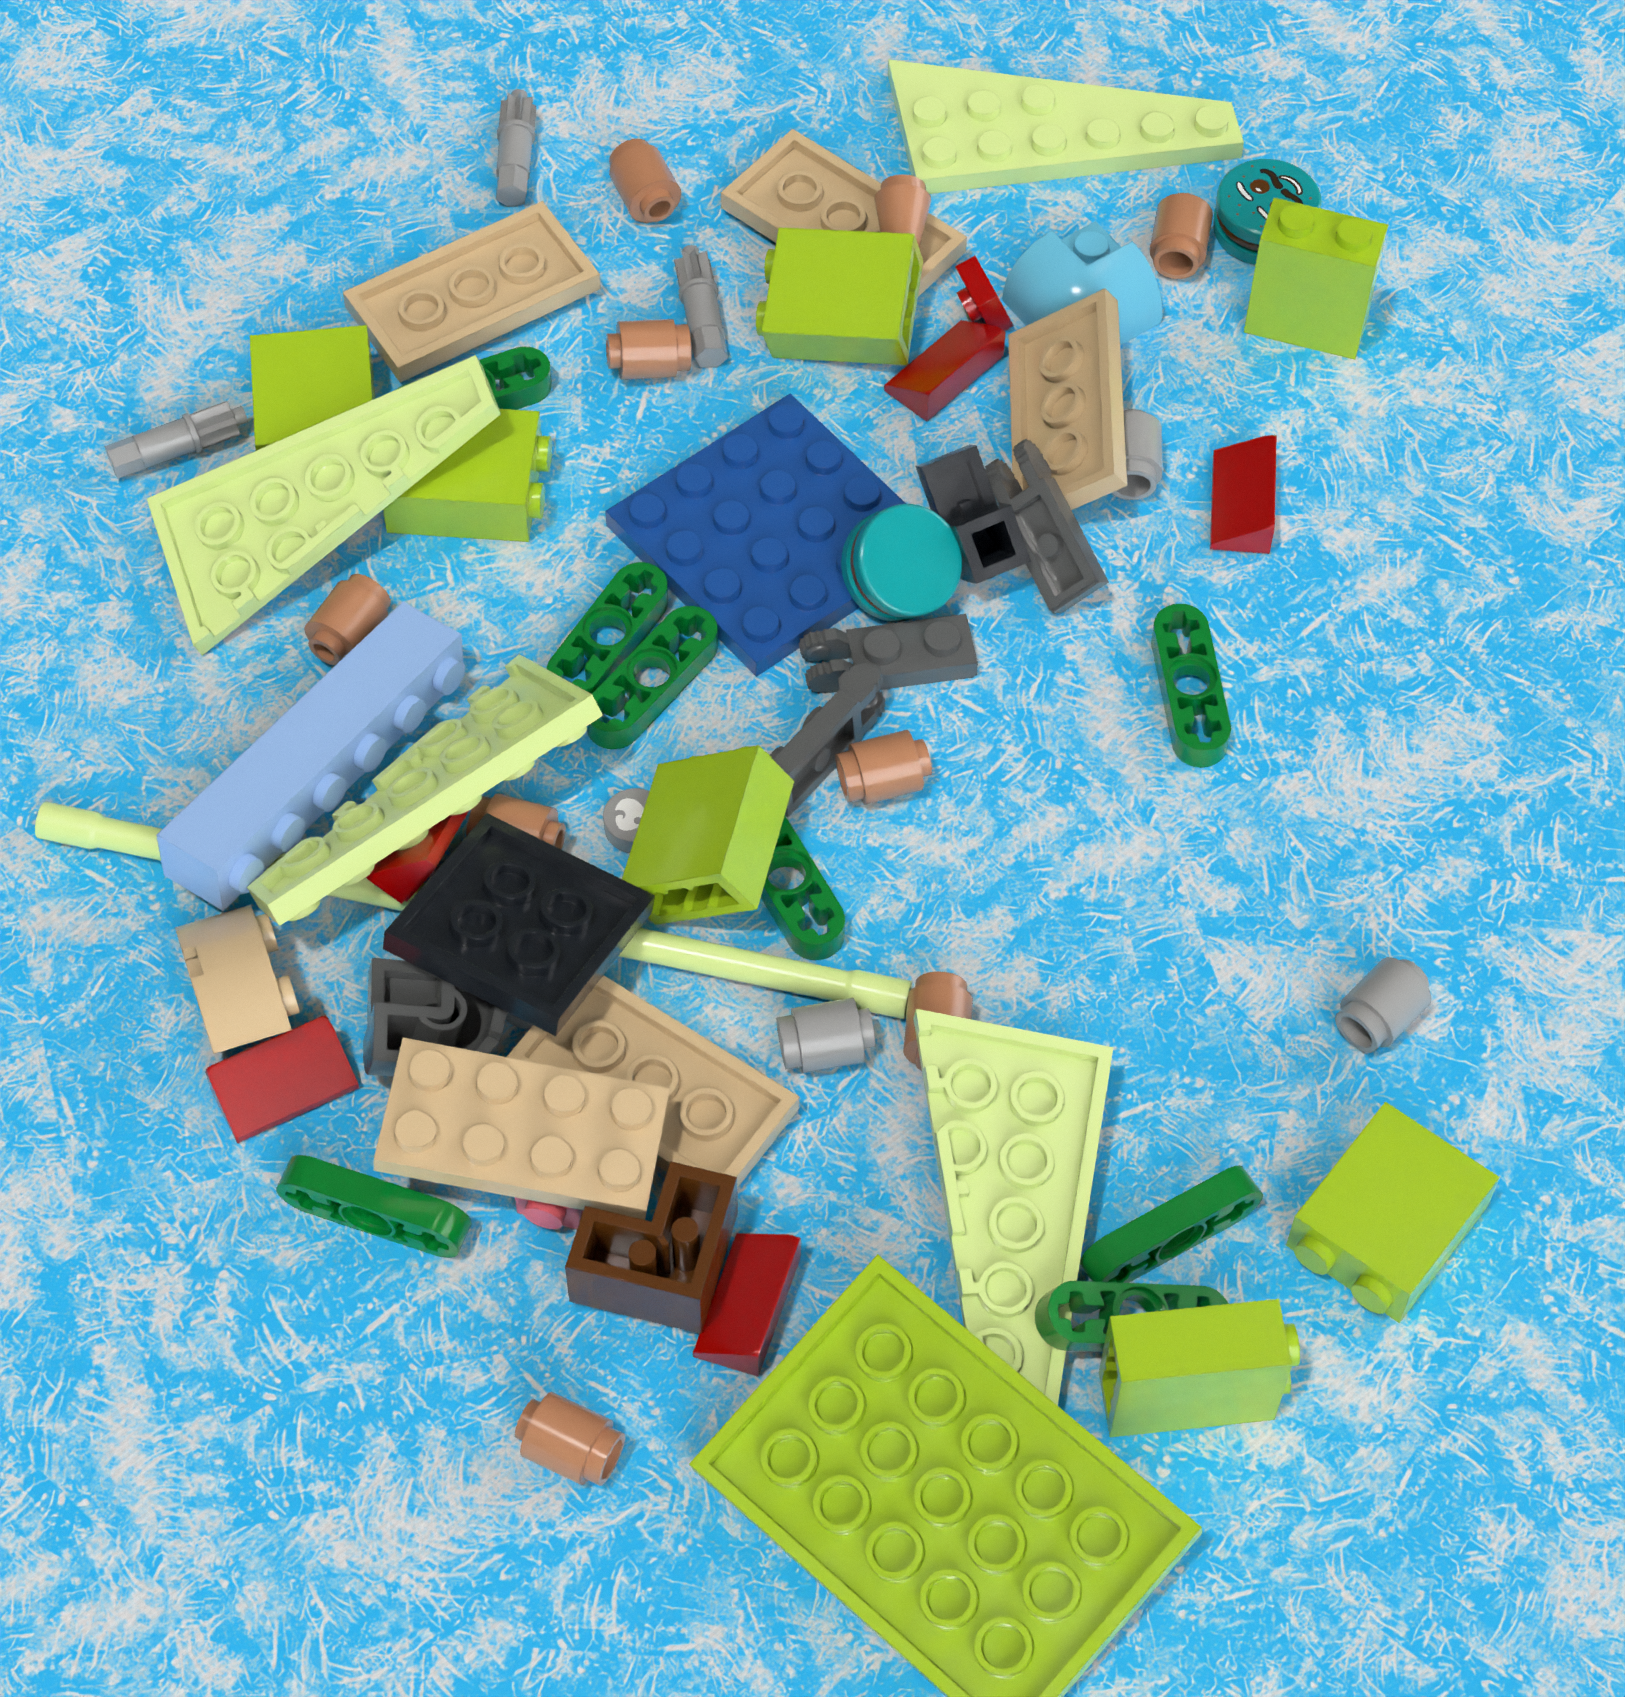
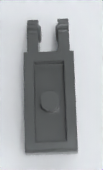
M1026 438L1014 446L1013 455L1029 485L1027 489L1022 491L1018 480L1014 477L1015 474L1012 473L1007 463H1004L1002 460L995 459L985 466V471L997 501L1012 506L1031 562L1026 563V566L1049 610L1052 613H1063L1109 583L1059 485L1055 478H1051V469L1043 458V454L1035 443L1033 444L1031 440L1028 441Z
M966 614L846 629V633L837 628L823 629V631L816 630L804 635L799 643L800 653L806 661L820 662L825 660V662L810 666V669L806 670L807 673L805 674L808 689H811L812 692H818V694L828 691L832 693L838 692V678L845 671H849V667H853L854 663L858 664L861 661L866 663L870 661L871 664L876 663V666L881 668V672H883V688H880V690L973 678L977 675L978 662Z
M861 661V663H854L853 667H849V671H845L838 678L839 691L823 707H816L810 712L804 721L802 729L784 747L780 746L770 754L772 759L794 780L785 812L786 817H789L836 768L835 754L849 751V744L862 741L863 735L877 722V717H882L881 713L885 712V697L880 692V688H883V672H881L880 667L876 666V663L871 664L870 661L867 663Z

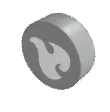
M631 788L620 791L612 796L605 805L603 811L605 835L615 848L623 852L630 853L649 794L648 790Z

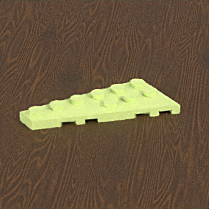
M888 59V79L912 176L921 179L925 183L926 191L929 194L1242 157L1244 141L1232 102Z
M476 355L147 498L193 646L202 656L501 414L483 366Z
M518 654L505 666L510 676L508 679L492 690L489 686H481L467 698L470 708L465 716L460 720L450 719L435 725L372 780L377 789L372 796L359 805H356L355 801L344 803L332 814L335 822L332 827L333 829L323 838L318 836L301 840L247 887L258 907L279 926L287 921H297L310 915L318 908L320 899L342 885L348 886L362 881L371 874L375 866L374 864L396 850H405L417 845L425 839L429 832L428 829L449 815H459L471 810L481 801L483 793L502 781H510L523 776L532 769L535 759L555 746H566L581 738L587 731V726L603 716L593 695Z
M916 1009L913 1020L964 1327L1058 1406L1066 1351L1050 1346L1040 1336L1035 1324V1309L1043 1295L1064 1282L1077 1281L1113 1047ZM1069 1303L1058 1309L1060 1318H1066L1071 1321L1072 1312L1070 1311Z

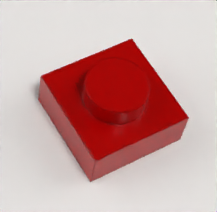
M974 255L955 266L966 286L956 293L971 321L975 322L983 317L986 324L998 326L1005 331L1013 327L1012 321L976 256Z

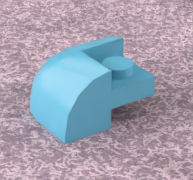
M1096 221L1063 239H1060L1051 230L1036 240L1016 261L1007 276L1002 294V301L1027 326L1102 289H1106L1118 300L1120 345L1162 323L1163 316L1160 289L1146 257L1133 241L1121 247Z

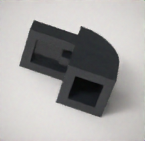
M969 444L915 466L930 509L949 524L957 539L962 554V572L960 577L962 580L978 584L1031 562L1012 506L996 502L977 445Z

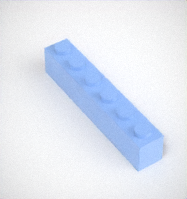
M402 602L156 835L164 876L222 911L241 893H248L247 887L262 875L283 852H288L297 845L305 831L324 812H330L335 809L343 799L345 792L365 772H371L377 768L383 760L386 751L405 733L413 732L422 722L425 713L441 697L452 694L458 688L465 673L462 634Z

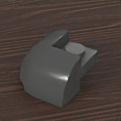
M372 958L368 970L367 1029L363 1040L365 1073L367 1075L394 1077L403 1038L490 1054L501 1039L507 1012L407 961Z

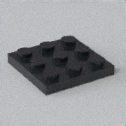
M486 813L385 930L383 950L557 1036L651 915L655 895Z

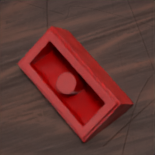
M960 320L884 385V391L925 421H928L1004 356L1006 332L998 326Z
M1277 435L1262 436L1213 451L1210 549L1270 554L1275 528Z
M469 811L459 815H449L428 829V835L417 845L405 850H396L374 864L373 871L366 878L401 904L404 901L408 902L437 867Z
M326 1015L206 1068L205 1071L211 1092L237 1143L359 1089V1084Z
M736 1233L715 1290L702 1334H699L693 1350V1357L759 1377L801 1258L800 1237L789 1234Z

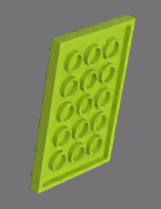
M878 1254L689 1463L694 1472L945 1697H1064L1202 1534V1527Z

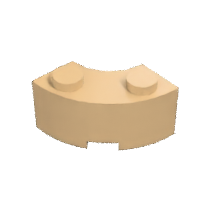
M251 905L175 927L213 1054L292 1030L288 1016L298 1014L300 1011L289 975L280 978L275 977L268 953L278 951L279 949L267 914L255 916Z

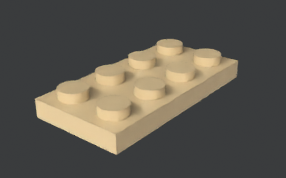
M791 129L720 192L721 208L775 243L779 227L880 232L874 198L875 194L881 189V183L801 133ZM930 213L927 216L919 248L923 258V267L918 297L966 252L967 247L966 235Z
M541 201L343 292L345 308L358 326L367 325L369 341L401 383L601 289L600 273L545 203Z
M1102 289L1008 334L1012 473L1015 474L1014 477L1018 480L1022 491L1029 487L1013 455L1014 446L1027 438L1028 441L1031 440L1033 444L1035 443L1043 454V458L1051 469V478H1055L1071 510L1127 486L1118 300L1106 289Z
M604 975L557 1036L533 1025L507 1055L509 1058L670 1088L656 1166L667 1172L672 1161L737 1177V1188L799 1110L798 1095Z
M403 1038L374 1156V1171L584 1210L585 1206L645 1220L670 1088Z

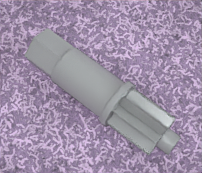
M516 89L511 94L508 93L507 100H501L499 127L497 129L499 146L496 170V200L508 207L525 204L527 183L530 178L532 145L536 137V105L532 104L533 97H528L526 91Z
M688 245L682 249L683 258L674 259L680 288L679 299L684 305L695 360L700 368L718 367L728 359L717 301L718 286L713 278L707 251L699 253L697 246Z
M228 401L192 414H182L180 419L104 447L117 479L194 451L196 453L203 452L202 449L240 436L238 426L248 423L242 406L231 409Z

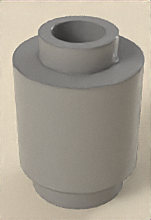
M1138 409L1124 410L1127 486L1112 492V494L1125 500H1139L1150 496L1155 491L1156 484L1162 478V426L1153 415Z
M1392 957L1383 958L1341 1000V1010L1335 1016V1022L1340 1033L1354 1047L1367 1053H1372L1379 1047L1390 1046L1430 1005L1431 993L1428 988L1429 981L1420 967L1409 960H1398Z
M853 997L791 1008V1015L776 1018L785 1070L801 1067L802 1073L863 1063L865 1062L864 1049L876 1046L869 1008L857 1010Z

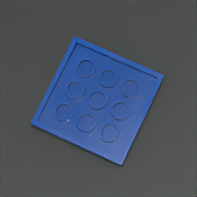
M790 393L605 511L606 526L642 562L653 564L663 571L667 578L668 588L685 606L701 607L714 616L717 622L718 639L757 677L799 649L800 639L804 635L816 630L823 631V629H829L860 608L849 594L842 576L841 557L845 541L851 530L865 517L888 507L906 503Z

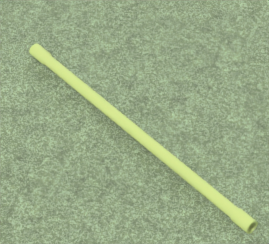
M48 801L43 802L39 808L35 822V834L39 839L87 849L102 848L161 861L156 835L162 828L109 818L96 811ZM281 854L267 869H269L285 854ZM367 878L353 885H342L327 896L403 911L426 883H423L408 902L404 901L402 904ZM640 928L619 955V957L830 1001L853 997L857 1010L869 1008L872 1013L905 1019L908 993L912 989L913 981L872 972L862 970L846 971Z

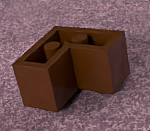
M671 1161L652 1222L585 1206L565 1265L569 1302L702 1334L738 1215L737 1177Z

